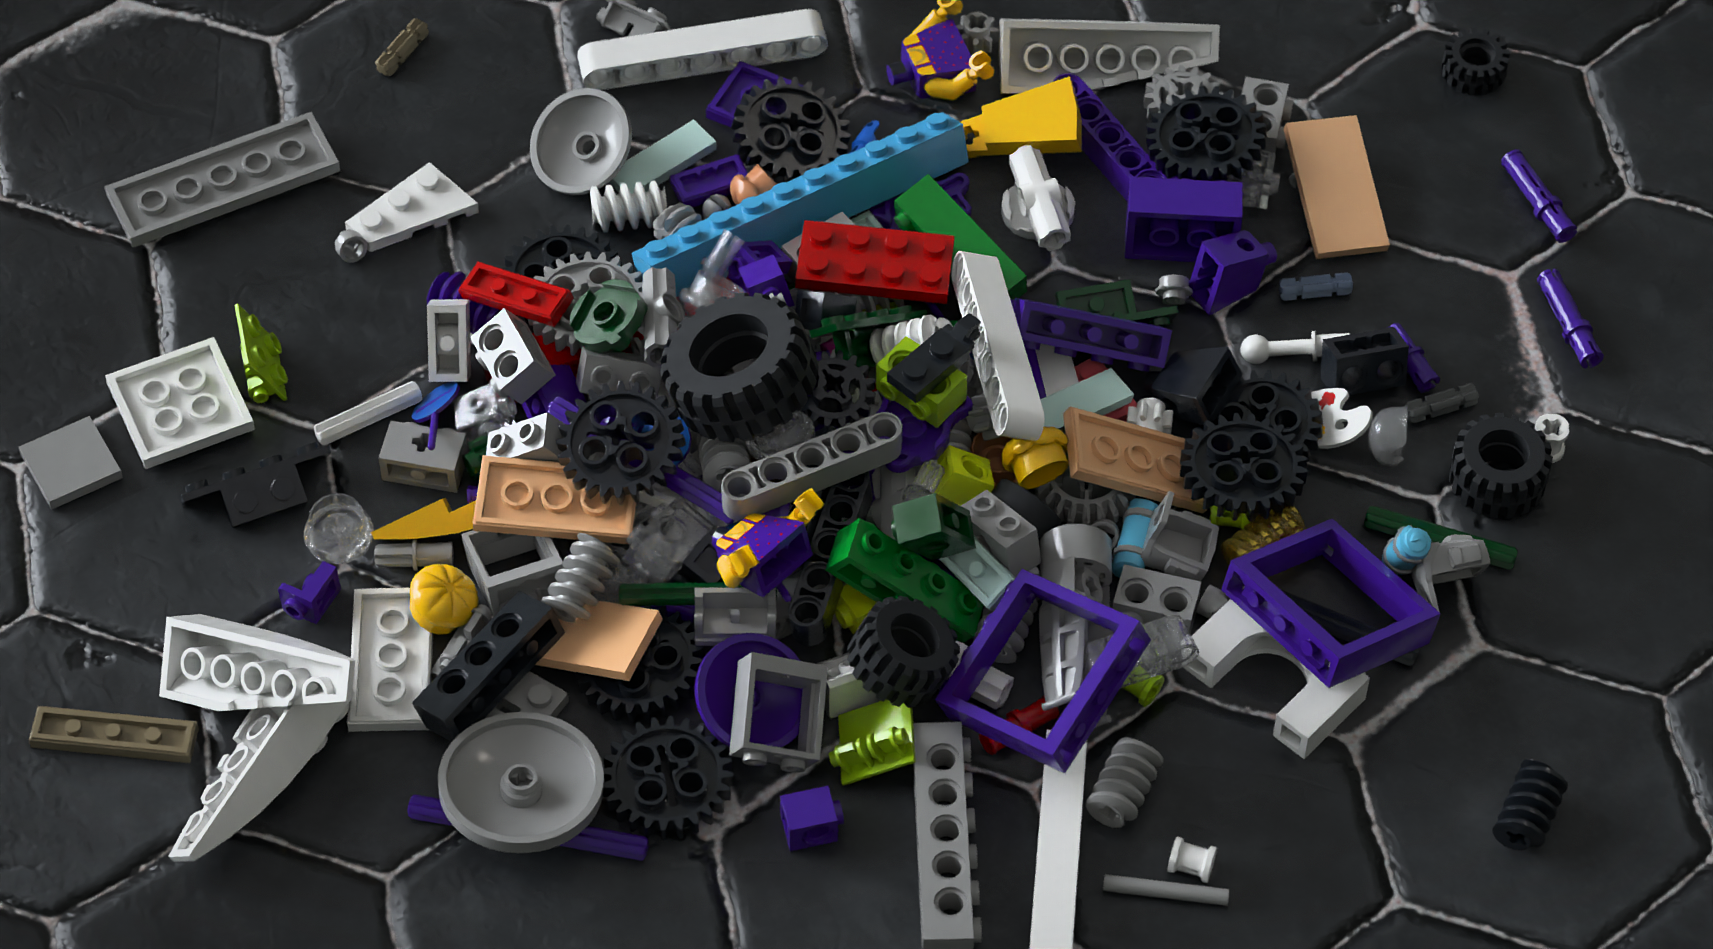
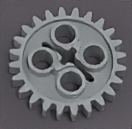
M586 252L584 260H578L574 254H570L569 263L566 264L558 258L556 259L557 268L555 270L545 266L543 267L544 277L534 276L536 280L571 290L574 297L555 327L528 319L529 325H533L534 335L543 336V344L548 345L555 341L557 352L569 346L572 356L577 353L579 348L582 349V345L573 335L574 329L570 326V315L576 302L589 289L594 294L599 289L604 288L601 284L602 282L612 279L627 281L642 298V273L640 271L633 273L632 263L621 266L619 256L608 262L604 252L597 259H592L590 252ZM610 315L603 316L602 320L607 319L608 317H610Z

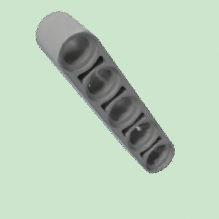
M889 412L876 413L729 472L722 479L721 484L724 513L733 520L741 521L749 514H763L793 502L808 489L812 488L815 492H818L894 461L899 457L902 450L903 426L901 420ZM880 436H888V437H890V438H889V439H880V438H878V437H880ZM851 450L854 451V453L848 454L843 453V451ZM813 464L818 465L819 467L808 468L806 466ZM781 479L783 481L775 483L770 480ZM738 493H742V494H745L746 496H744V497H735V496H733V495L738 494Z

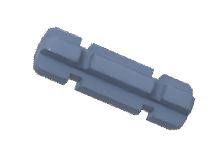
M1348 272L1335 273V277L1332 278L1330 274L1300 277V281H1296L1295 277L1283 278L1279 281V295L1283 301L1297 300V296L1300 295L1301 299L1332 296V292H1336L1337 296L1349 295L1352 293L1353 281L1351 274Z

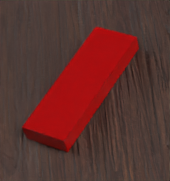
M481 262L476 263L458 289L461 297L499 310L505 308L514 315L552 327L556 326L574 299L569 289Z

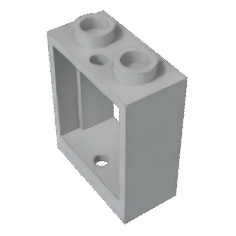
M473 530L461 534L468 566L488 607L491 609L493 617L519 590L539 601L543 597L549 596L547 590L551 583L557 582L555 579L557 571L564 569L563 561L549 537L498 534ZM534 549L537 550L541 558L540 561L493 576H489L484 566Z
M754 652L740 659L737 665L729 756L743 758L742 762L744 764L752 766H764L767 762L780 764L783 771L794 773L804 772L806 768L820 761L828 666ZM755 680L803 689L798 750L749 742Z

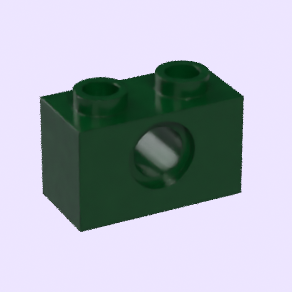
M933 493L892 506L894 520L891 522V529L898 544L932 561L976 548L970 511L945 497Z

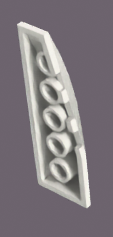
M999 19L1001 93L1019 94L1051 83L1054 78L1064 73H1072L1079 76L1093 90L1152 77L1155 73L1163 74L1166 67H1169L1174 72L1178 71L1179 65H1183L1187 69L1218 62L1220 25Z
M202 614L172 616L166 619L159 696L216 711L346 702L352 700L355 660L304 640Z
M352 690V697L356 693L354 690ZM349 701L251 709L232 738L238 743L231 756L229 754L224 755L217 766V769L222 772L219 780L208 785L200 798L205 805L203 810L190 816L169 857L174 862L195 861L230 838L263 811L290 784L310 758L325 746L328 740L326 735L333 725L346 715L349 710Z

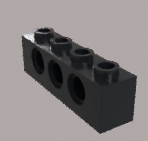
M519 590L412 702L425 727L452 742L465 729L485 719L565 634L553 608Z

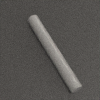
M1106 874L1104 878L1103 891L1228 905L1229 889Z

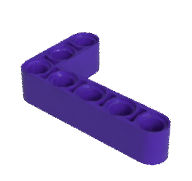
M1064 73L1054 78L1053 82L1070 76L1082 119V150L1127 202L1130 177L1166 178L1165 169L1156 170V163L1150 161L1149 155L1079 76L1072 73ZM1176 175V176H1174V177H1172V178H1170V179H1179V178H1178V175Z

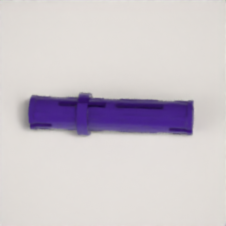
M1515 149L1504 155L1501 165L1507 170L1519 189L1534 207L1535 217L1547 225L1557 242L1564 243L1572 239L1577 233V226L1562 209L1563 203L1559 197L1550 193L1520 150Z
M1553 268L1552 271L1550 269L1543 271L1538 276L1537 283L1564 331L1562 336L1565 342L1572 346L1583 368H1587L1588 364L1590 368L1597 366L1603 360L1604 355L1593 338L1591 324L1581 316L1574 299L1563 282L1559 270Z

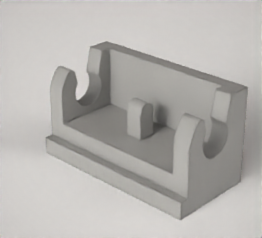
M695 588V646H716L726 638L743 633L763 634L776 639V588L772 589L764 597L758 596L746 588Z

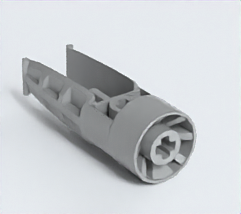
M1066 524L1054 527L1044 533L1040 539V577L1110 607L1112 539L1108 534L1095 526L1085 524ZM1042 600V606L1039 609L1040 655L1045 697L1042 709L1047 711L1071 701L1110 641L1113 631ZM1107 709L1095 728L1111 722L1110 715H1106Z

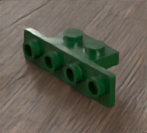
M1130 279L1055 293L1057 306L1161 327L1169 326L1170 320L1179 314L1178 306L1137 312Z
M907 305L891 310L886 308L869 313L865 311L847 316L838 315L822 319V327L810 330L809 334L810 338L832 335L835 345V356L838 350H842L844 360L848 361L853 355L857 356L858 368L863 365L874 368L876 363L872 357L869 342L871 333L875 329H885L886 326L890 325L897 326L900 322H909L915 318L921 319L928 314L927 310L913 311L912 306Z

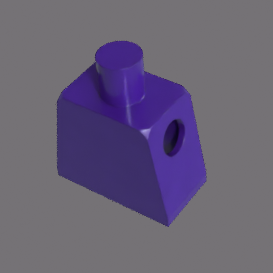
M1246 230L1203 241L1189 282V287L1193 290L1191 296L1208 315H1212L1255 292L1260 285L1265 266L1275 263L1277 260L1276 249L1270 242L1260 244Z

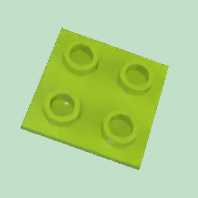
M238 303L235 304L241 338L240 349L249 396L256 403H264L269 399V396L276 393L283 401H286L287 396L284 384L288 380L286 372L280 363L279 354L282 353V347L274 333H268L254 314L249 315Z
M885 699L884 702L879 701L838 715L840 744L836 745L834 750L829 752V759L834 767H841V782L843 786L916 762L912 707L908 708L904 703L900 707L893 706L891 701Z

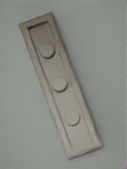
M38 706L29 736V743L31 748L191 763L199 728L197 721Z

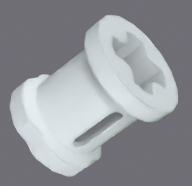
M1544 414L1537 419L1535 429L1536 431L1542 430L1546 435L1545 442H1549L1551 445L1552 463H1555L1564 456V441L1568 438L1570 432L1569 422L1559 414Z
M1176 837L1167 871L1174 873L1178 870L1201 877V882L1208 883L1214 866L1217 847L1210 846L1207 849L1186 843L1183 838Z

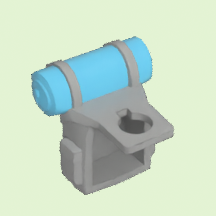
M1168 491L1159 506L1147 499L1134 498L1129 501V507L1123 515L1121 534L1112 556V573L1120 578L1125 564L1143 569L1145 567L1158 569L1165 574L1201 581L1209 569L1216 549L1219 526L1190 511L1184 510L1181 513L1172 510L1171 505L1175 493Z
M1412 525L1399 528L1395 538L1387 541L1388 543L1382 554V562L1396 575L1411 574L1417 593L1427 602L1429 601V604L1437 611H1439L1433 584L1476 577L1491 564L1484 540L1473 539L1471 535L1454 534L1445 537L1442 543L1431 542L1427 532L1420 528H1413Z

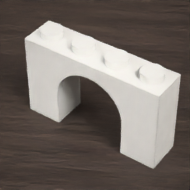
M1230 599L1183 644L1181 666L1212 688L1238 662L1248 656L1270 653L1280 655L1292 661L1303 672L1307 684L1276 714L1273 736L1305 759L1366 699L1370 677L1364 672L1328 688Z

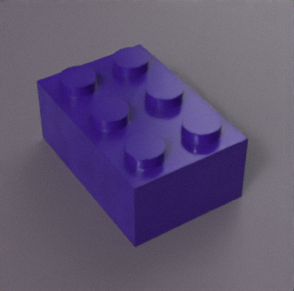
M1130 177L1124 258L1196 262L1203 241L1241 231L1243 182Z

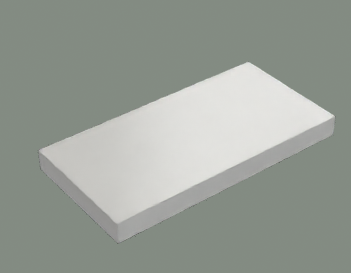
M410 588L354 589L351 658L355 660L353 690L356 693L348 703L347 726L349 732L429 730L425 727L412 702L432 682L433 633L422 628L413 618L410 610Z

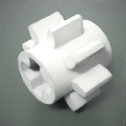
M1143 398L1137 402L1136 407H1128V423L1171 434L1173 410H1165V404L1161 400Z

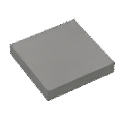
M90 416L18 447L24 462L51 510L123 478L121 469Z

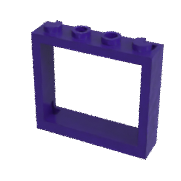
M1329 519L1231 560L1221 589L1328 688L1429 644L1441 615L1439 611L1334 519ZM1323 555L1397 622L1342 646L1273 584L1268 577Z
M1021 569L1015 580L1007 585L1004 596L993 613L989 614L984 620L982 630L972 645L963 652L960 663L951 677L941 686L935 701L948 719L962 722L963 726L1065 774L1151 639L1139 620ZM1036 597L1115 632L1046 739L968 703V700Z

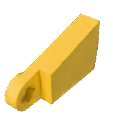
M1070 76L982 106L981 115L961 121L964 127L965 140L968 137L967 134L974 133L975 135L973 143L970 145L966 144L968 158L989 155H1011L1019 147L1027 145L1040 149L1041 154L1082 152V119Z

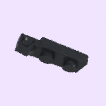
M969 313L957 321L954 327L947 324L943 329L940 328L887 372V382L913 402L918 403L969 360L970 352L975 348L974 341L981 336V321Z

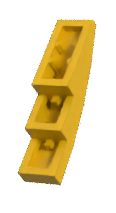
M443 498L372 531L371 534L374 539H419L473 529L476 500L452 511L447 499Z

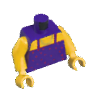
M937 0L940 8L938 10L933 9L925 20L902 41L901 61L886 65V72L892 86L910 81L917 97L921 99L934 97L956 100L964 93L976 91L977 78L990 79L994 74V68L990 64L991 58L986 52L978 51L971 56L953 19L947 20L946 18L948 14L957 15L962 11V1Z
M812 488L802 493L794 501L796 508L788 516L774 517L753 513L747 515L732 529L719 527L715 530L712 536V546L716 549L719 559L717 569L727 587L736 588L741 585L758 596L764 597L813 555L805 527L815 516V512L824 506V502Z

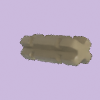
M415 18L405 27L407 31L403 30L387 47V52H383L375 61L376 69L379 73L391 76L399 68L398 65H401L415 50L418 43L422 42L428 35V25L425 22Z

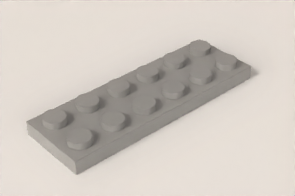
M308 112L105 186V190L133 248L340 172V166L313 113Z

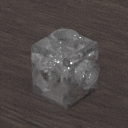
M1261 151L1262 159L1261 161L1253 160L1252 171L1241 168V179L1234 177L1232 174L1228 176V182H1243V206L1267 209L1269 195L1277 196L1280 174L1273 173L1276 153Z
M491 384L480 386L476 390L453 400L456 430L466 433V438L469 442L482 436H488L489 432L515 424L514 415L517 414V407L514 399L509 396L501 397Z

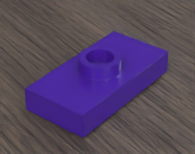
M736 154L670 175V185L679 202L695 207L704 204L705 200L714 194H720L725 197L730 196V183L733 177L736 175H743L745 177L748 172L740 156Z

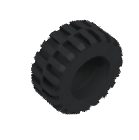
M736 293L733 298L727 299L723 296L714 299V304L707 307L705 304L695 310L696 314L691 318L686 316L679 323V330L671 333L666 343L668 348H664L661 357V378L687 427L705 438L715 440L718 437L719 441L734 442L736 438H740L742 441L755 439L754 435L760 433L767 435L774 432V427L780 423L784 425L793 419V413L796 410L801 411L808 401L807 395H812L819 373L817 355L793 308L788 307L782 300L775 297L770 299L765 294L754 293L753 296H749L747 293ZM758 358L745 369L731 375L722 376L736 364Z

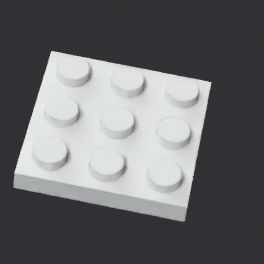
M214 337L105 375L107 385L145 469L255 430L253 419Z

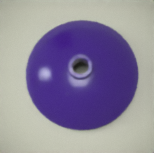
M743 633L726 638L706 654L699 666L695 680V699L699 714L709 731L729 747L738 661L751 652L800 661L789 647L770 636L757 633ZM755 680L749 742L781 748L796 738L799 734L803 689Z

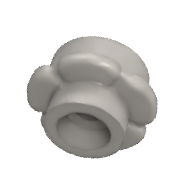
M1171 274L1162 276L1159 279V286L1155 289V293L1158 294V297L1162 299L1164 304L1181 305L1185 302V299L1192 295L1193 290L1189 287V279L1187 277Z

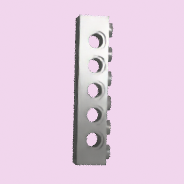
M962 722L913 723L916 762L913 763L922 949H973L975 942H981L982 934L981 917H973L972 906L979 905V881L971 880L970 869H977L976 844H969L968 833H975V810L966 806V797H973L972 772L965 773L964 762H971L970 737L962 736ZM938 766H947V767H949L950 769L940 770V769H937L936 767H938ZM948 801L952 804L944 806L938 804V802ZM951 837L954 840L945 842L940 840L939 838ZM953 873L956 876L953 878H945L941 876V874ZM946 909H953L958 911L959 913L954 915H948L943 913L942 911Z

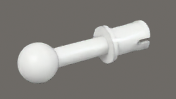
M1312 331L1311 339L1268 341L1261 335H1250L1242 342L1240 351L1243 359L1252 364L1263 363L1269 356L1312 354L1313 361H1317L1318 357H1322L1323 339L1350 335V333L1316 335V331Z

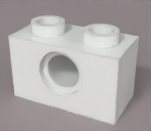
M469 299L431 300L427 305L429 382H467L471 376Z

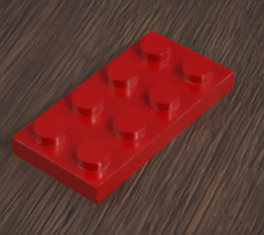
M804 220L795 288L947 304L955 236Z

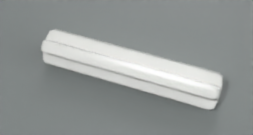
M410 381L314 426L315 435L321 445H327L421 402V390L414 381Z

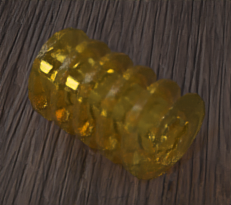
M1284 504L1282 514H1278L1270 509L1269 519L1265 520L1261 515H1258L1255 521L1249 522L1244 526L1243 530L1236 532L1232 539H1227L1223 542L1221 548L1223 557L1229 565L1230 561L1307 528L1297 508L1294 505Z

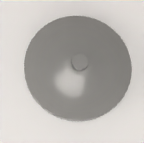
M503 713L471 725L451 742L439 766V799L448 820L461 834L473 842L502 852H538L551 849L571 840L593 820L603 798L604 771L601 758L595 746L580 730L556 717L540 713Z

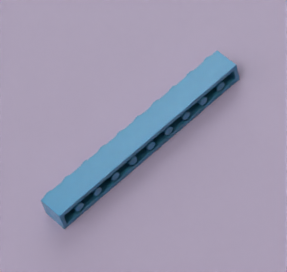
M944 112L930 114L921 122L912 126L902 127L888 137L871 141L865 147L855 152L840 155L833 162L819 168L809 169L802 176L788 182L776 184L769 191L758 196L745 198L736 206L725 211L714 212L703 221L681 227L670 236L647 243L645 247L632 252L635 272L640 271L643 280V273L652 267L657 269L667 268L675 274L676 297L726 275V269L737 242L772 240L781 249L783 244L802 234L804 220L824 222L840 212H843L849 218L907 191L927 174L934 179L968 163L963 124Z

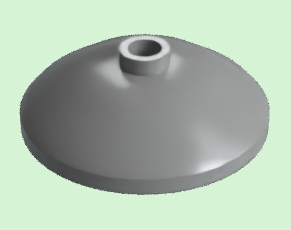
M594 88L575 89L556 98L541 113L531 135L530 157L538 177L553 190L566 195L588 194L592 186H597V189L605 186L621 170L630 151L632 127L627 111L613 96ZM595 145L594 150L589 154L590 148Z

